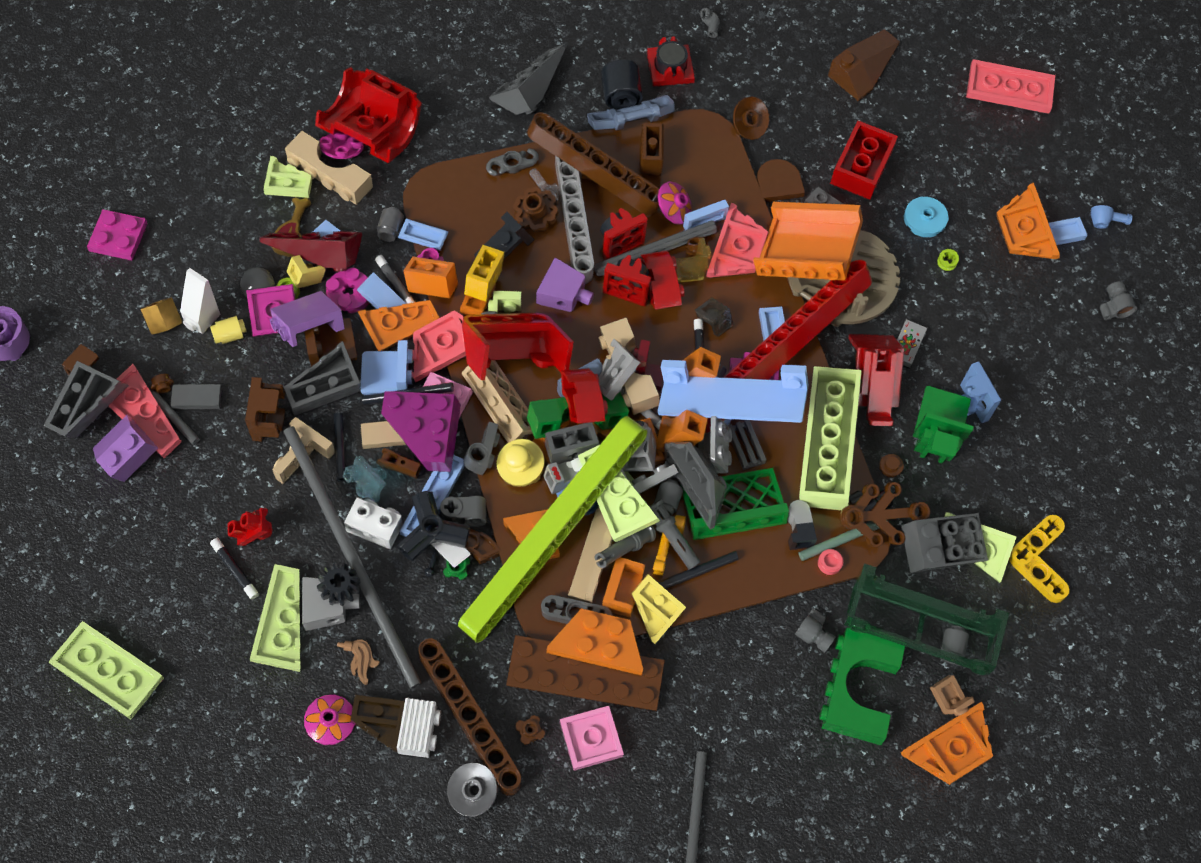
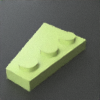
M946 512L945 517L956 516V515H953V514H950V513H947V512ZM981 524L988 561L974 564L1001 583L1016 536Z

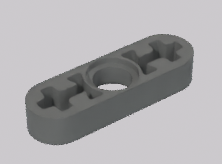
M555 595L545 597L541 603V613L544 618L568 624L572 619L569 612L574 607L612 616L611 610L606 606ZM551 603H555L557 608L553 613H550L549 608L546 607L550 606ZM563 605H567L565 616H562Z

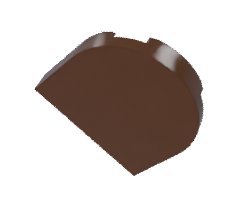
M774 159L765 162L759 168L757 182L765 202L804 197L805 191L800 173L792 163L781 159Z

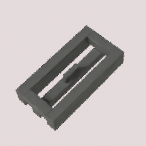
M744 420L743 423L737 422L733 426L732 424L728 425L732 431L731 442L743 470L765 464L766 457L750 420ZM744 428L746 429L747 434H748V436H749V438H750V441H751V443H752V445H753V448H754V450H755V452H756V455H757V457H758L757 460H756V457H755V455H754V453H753V450H752V448H751V445H750V443H749V441H748V438H747V436H746V434H745ZM737 430L739 432V435L742 439L743 445L748 453L751 462H747L744 452L735 434V431Z

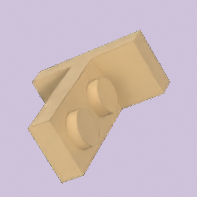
M297 417L289 423L290 427L294 426L308 455L314 449L327 459L334 455L333 443ZM291 446L288 453L284 457H280L272 469L275 478L282 484L300 466Z

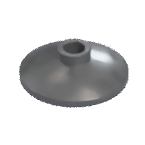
M468 763L460 766L451 775L447 786V796L451 806L458 813L469 817L479 816L488 811L494 804L498 792L497 781L490 769L478 763ZM474 786L479 787V792L477 795H473L472 789Z

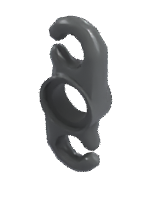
M531 148L527 152L533 155L532 159L524 157L526 151L519 153L508 151L504 155L490 159L486 164V170L490 175L496 176L498 173L492 170L491 167L498 165L500 166V174L505 172L517 173L522 169L535 165L539 160V155L537 151ZM509 159H516L518 164L510 166L506 162Z

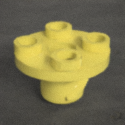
M517 439L509 442L501 449L497 458V469L500 476L505 482L513 486H527L536 483L540 479L545 467V458L540 447L526 439Z

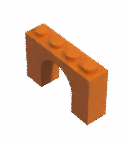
M700 347L682 361H686L689 376L715 378L717 377L721 356ZM685 410L679 416H662L656 449L664 452L665 443L691 442L696 445L704 438L708 418L689 410Z

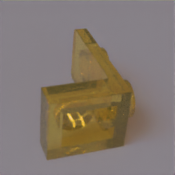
M699 238L695 257L676 259L678 283L704 279L705 271H708L707 259L711 258L710 247L705 244L704 238Z

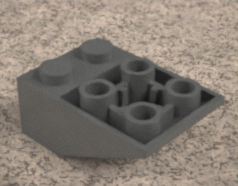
M979 513L915 520L901 526L902 532L905 535L904 543L910 573L988 561Z

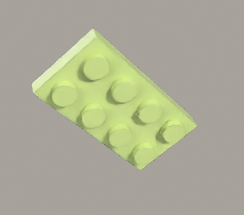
M83 621L49 661L52 666L130 720L164 679L157 671Z

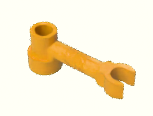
M676 515V522L674 524L683 535L686 517ZM663 532L653 566V574L661 576L664 574L670 545Z

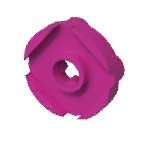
M356 268L340 271L327 280L326 295L343 311H348V313L361 311L368 306L369 301L357 289L368 277ZM347 288H353V294L351 295L349 293L344 294L343 292Z

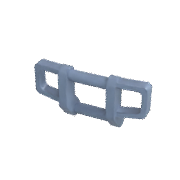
M664 95L649 101H642L641 104L631 107L588 113L587 117L588 123L594 130L612 128L621 130L625 122L645 117L650 122L657 121L659 117L674 112L675 107L674 101L668 95Z

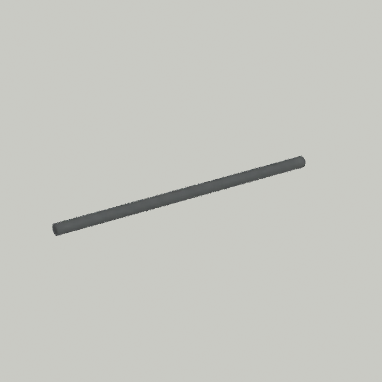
M292 426L285 429L284 434L350 568H354L357 572L355 577L360 578L361 583L359 586L410 689L422 684L296 428Z

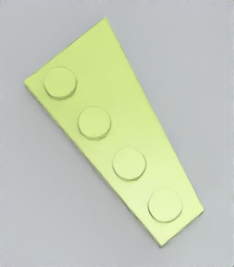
M600 445L578 455L582 467ZM621 471L597 499V503L615 542L660 521Z
M274 565L250 656L251 662L300 672L299 569Z

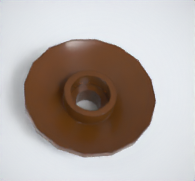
M753 96L746 97L736 105L733 121L738 134L745 139L753 140L760 138L766 132L769 124V113L766 105L759 98Z

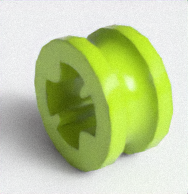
M951 249L943 250L937 260L939 267L946 271L953 270L958 264L959 255ZM945 257H947L949 260L952 259L951 264H949L948 261H944Z

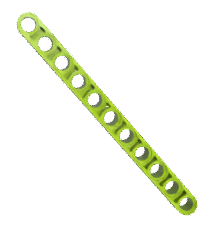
M625 416L617 423L463 614L458 622V627L475 642L479 643L488 636L644 442L648 433L644 427L628 416Z

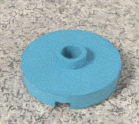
M931 197L913 199L907 205L904 213V223L906 226L908 225L911 232L921 237L936 236L945 229L948 222V211L945 206Z

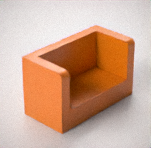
M412 257L404 269L408 292L450 298L458 286L455 263Z
M618 558L615 561L602 606L609 608L612 613L630 618L635 604L631 593L641 583L645 565L625 558Z

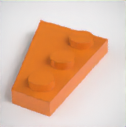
M430 300L402 304V306L358 311L378 351H385L397 345L398 340H406L412 337L413 332L439 319Z

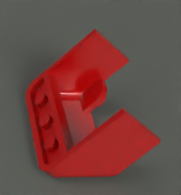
M542 313L466 315L463 317L462 331L467 364L480 380H485L486 370L490 367L491 360L531 359L540 368L555 366L560 373L561 370H569L574 341L548 315Z

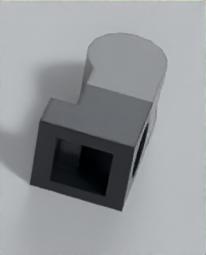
M793 501L789 506L787 519L788 523L792 526L793 532L788 540L789 549L810 548L817 541L810 507L805 501Z

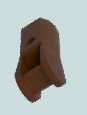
M382 449L383 455L376 462L379 466L415 479L418 478L422 469V463L404 457L389 449ZM391 458L396 460L395 464L390 462Z

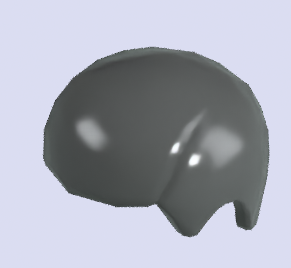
M262 267L248 269L240 279V288L245 297H247L246 290L275 287L274 277L267 269Z

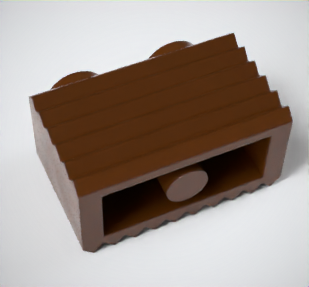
M643 123L640 139V173L661 175L664 160V125L662 123Z

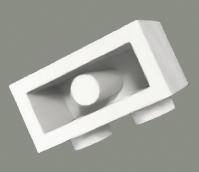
M356 498L344 525L347 532L391 549L403 526L402 516L395 509H384L370 499L362 500Z

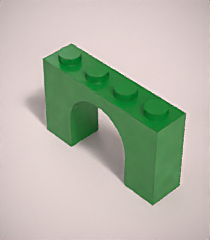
M847 628L844 634H839L835 649H838L839 653L837 658H833L830 672L834 673L833 680L827 683L825 696H828L827 705L822 706L819 719L823 720L822 729L881 745L886 740L891 715L857 704L847 691L846 677L851 670L858 667H870L896 674L901 668L905 644Z

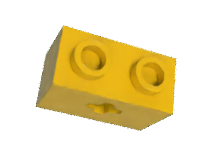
M482 245L466 275L465 295L487 301L502 271L503 251Z

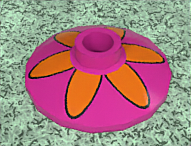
M669 181L660 187L658 202L662 213L672 223L683 224L685 214L692 212L688 193L676 182Z
M324 695L315 699L308 706L304 716V726L308 735L315 742L323 745H335L344 741L352 733L355 726L350 720L353 709L352 705L345 698L337 695ZM326 714H333V719L325 721L324 717Z

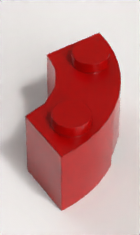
M667 250L642 254L641 262L647 267L649 277H651L649 289L650 304L655 310L682 305L681 298L684 297V288L682 284L678 283L675 257H671Z
M589 368L561 370L562 395L568 404L570 421L577 424L605 421L608 405L606 400L602 398L598 374H594Z

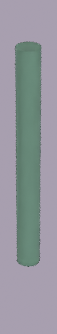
M873 521L866 523L872 531L879 529ZM852 529L800 551L799 557L802 561L807 560L827 549L835 548L863 536V534L857 529Z

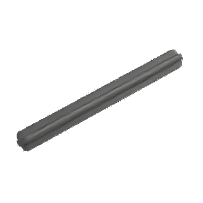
M711 220L594 264V272L598 277L603 276L607 262L617 265L620 259L631 255V259L637 260L638 258L641 259L642 254L669 251L687 244L690 238L706 237L716 233L717 226Z

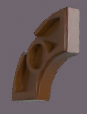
M470 529L465 549L471 554L470 556L474 557L479 564L500 556L499 551L501 550L491 537L483 532L480 533Z

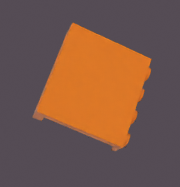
M773 202L771 206L773 220L760 258L754 257L753 259L757 275L846 280L863 223L860 205Z

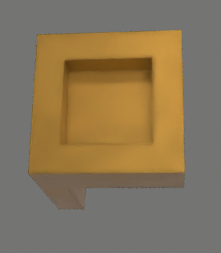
M172 297L156 301L141 309L151 334L168 331L182 323Z

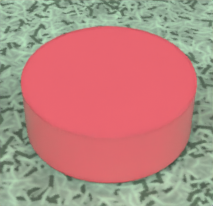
M827 549L820 554L818 567L823 573L834 575L841 570L843 557L838 551Z

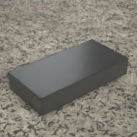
M220 384L173 385L171 408L220 409L222 387Z

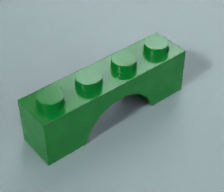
M621 392L617 393L613 400L608 399L602 394L603 400L607 402L608 412L605 414V421L593 422L602 430L613 429L622 418L628 416L629 410ZM565 397L530 402L527 420L535 439L545 438V433L559 430L563 423L570 420L569 408Z

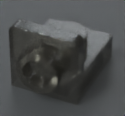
M710 298L695 309L697 317L711 325L713 333L717 337L734 325L730 308L714 298Z

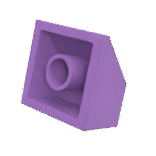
M126 415L93 447L95 459L110 477L123 482L158 449L129 415Z

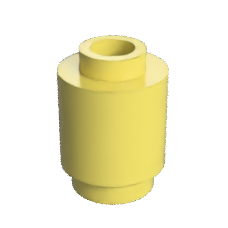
M237 316L215 322L216 325L210 326L216 344L221 342L225 344L244 338L242 333L247 332L243 319L238 320Z

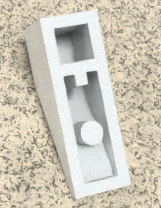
M189 268L186 272L180 312L184 320L183 324L191 331L197 330L203 334L220 316V312L209 281Z

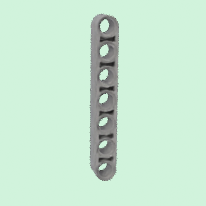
M555 156V168L571 267L584 274L586 284L593 278L594 259L579 171Z

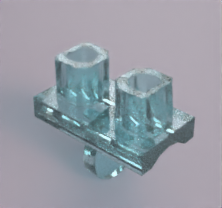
M362 456L356 457L353 465L345 468L343 478L347 483H357L356 493L361 499L369 497L374 502L380 501V492L386 484L384 481L386 471L382 467L374 469Z

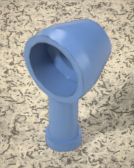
M1098 205L1091 208V219L1096 228H1107L1111 220L1122 222L1126 225H1130L1132 222V214L1114 212V209L1110 206Z

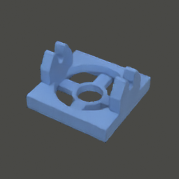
M978 361L971 364L960 386L965 393L961 396L971 399L967 416L976 413L980 422L984 423L990 420L1001 402V398ZM981 401H984V402H985V404H986V409H985V407H984V405L982 404Z

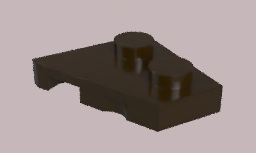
M355 695L350 720L388 748L398 752L397 744L405 701Z

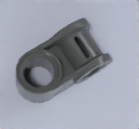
M447 497L441 502L440 518L442 520L471 527L483 526L487 522L486 499L484 497Z

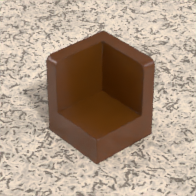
M80 344L62 363V366L66 373L70 375L77 361L92 367L99 360V357L96 353Z

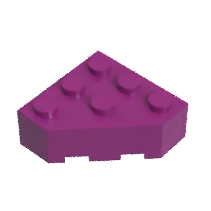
M385 391L381 414L428 471L451 472L461 407L455 394Z

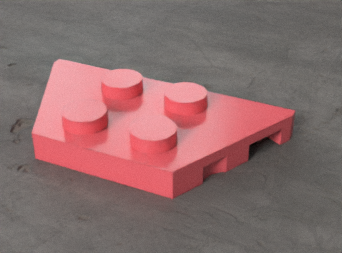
M731 203L706 277L755 273L756 271L753 259L754 257L760 258L768 231L761 225H757L749 215L744 216L737 210V205Z
M454 310L413 332V343L415 346L413 350L414 372H412V377L415 382L429 376L430 372L435 373L466 356L462 331L463 315Z

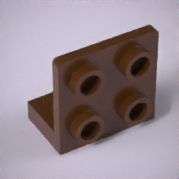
M350 318L343 319L345 329L338 332L333 330L327 323L304 331L311 367L324 355L333 351L342 341L350 360H357Z

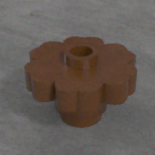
M539 187L527 188L524 195L516 197V202L513 205L516 212V221L524 229L531 228L534 233L546 231L548 224H554L557 219L556 217L559 215L558 208L556 207V197L549 190L542 192Z

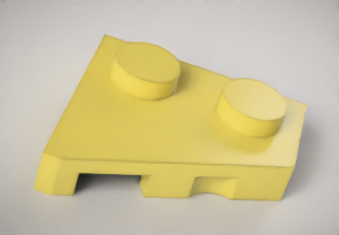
M648 574L631 593L648 635L654 644L686 608Z

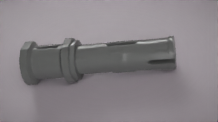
M660 499L649 506L660 520L655 523L657 525L656 530L664 533L688 569H691L699 564L700 560L674 524L676 522L675 517L670 516L663 505L664 501Z
M651 525L595 554V560L602 558L596 562L598 567L605 568L626 553L640 550L643 544L653 542L656 538L654 527Z

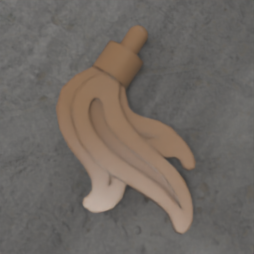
M345 640V643L338 642V647L344 648V651H351L354 654L351 662L353 676L356 675L355 671L357 670L360 681L367 685L368 667L376 668L379 665V661H375L372 657L369 644L364 640Z

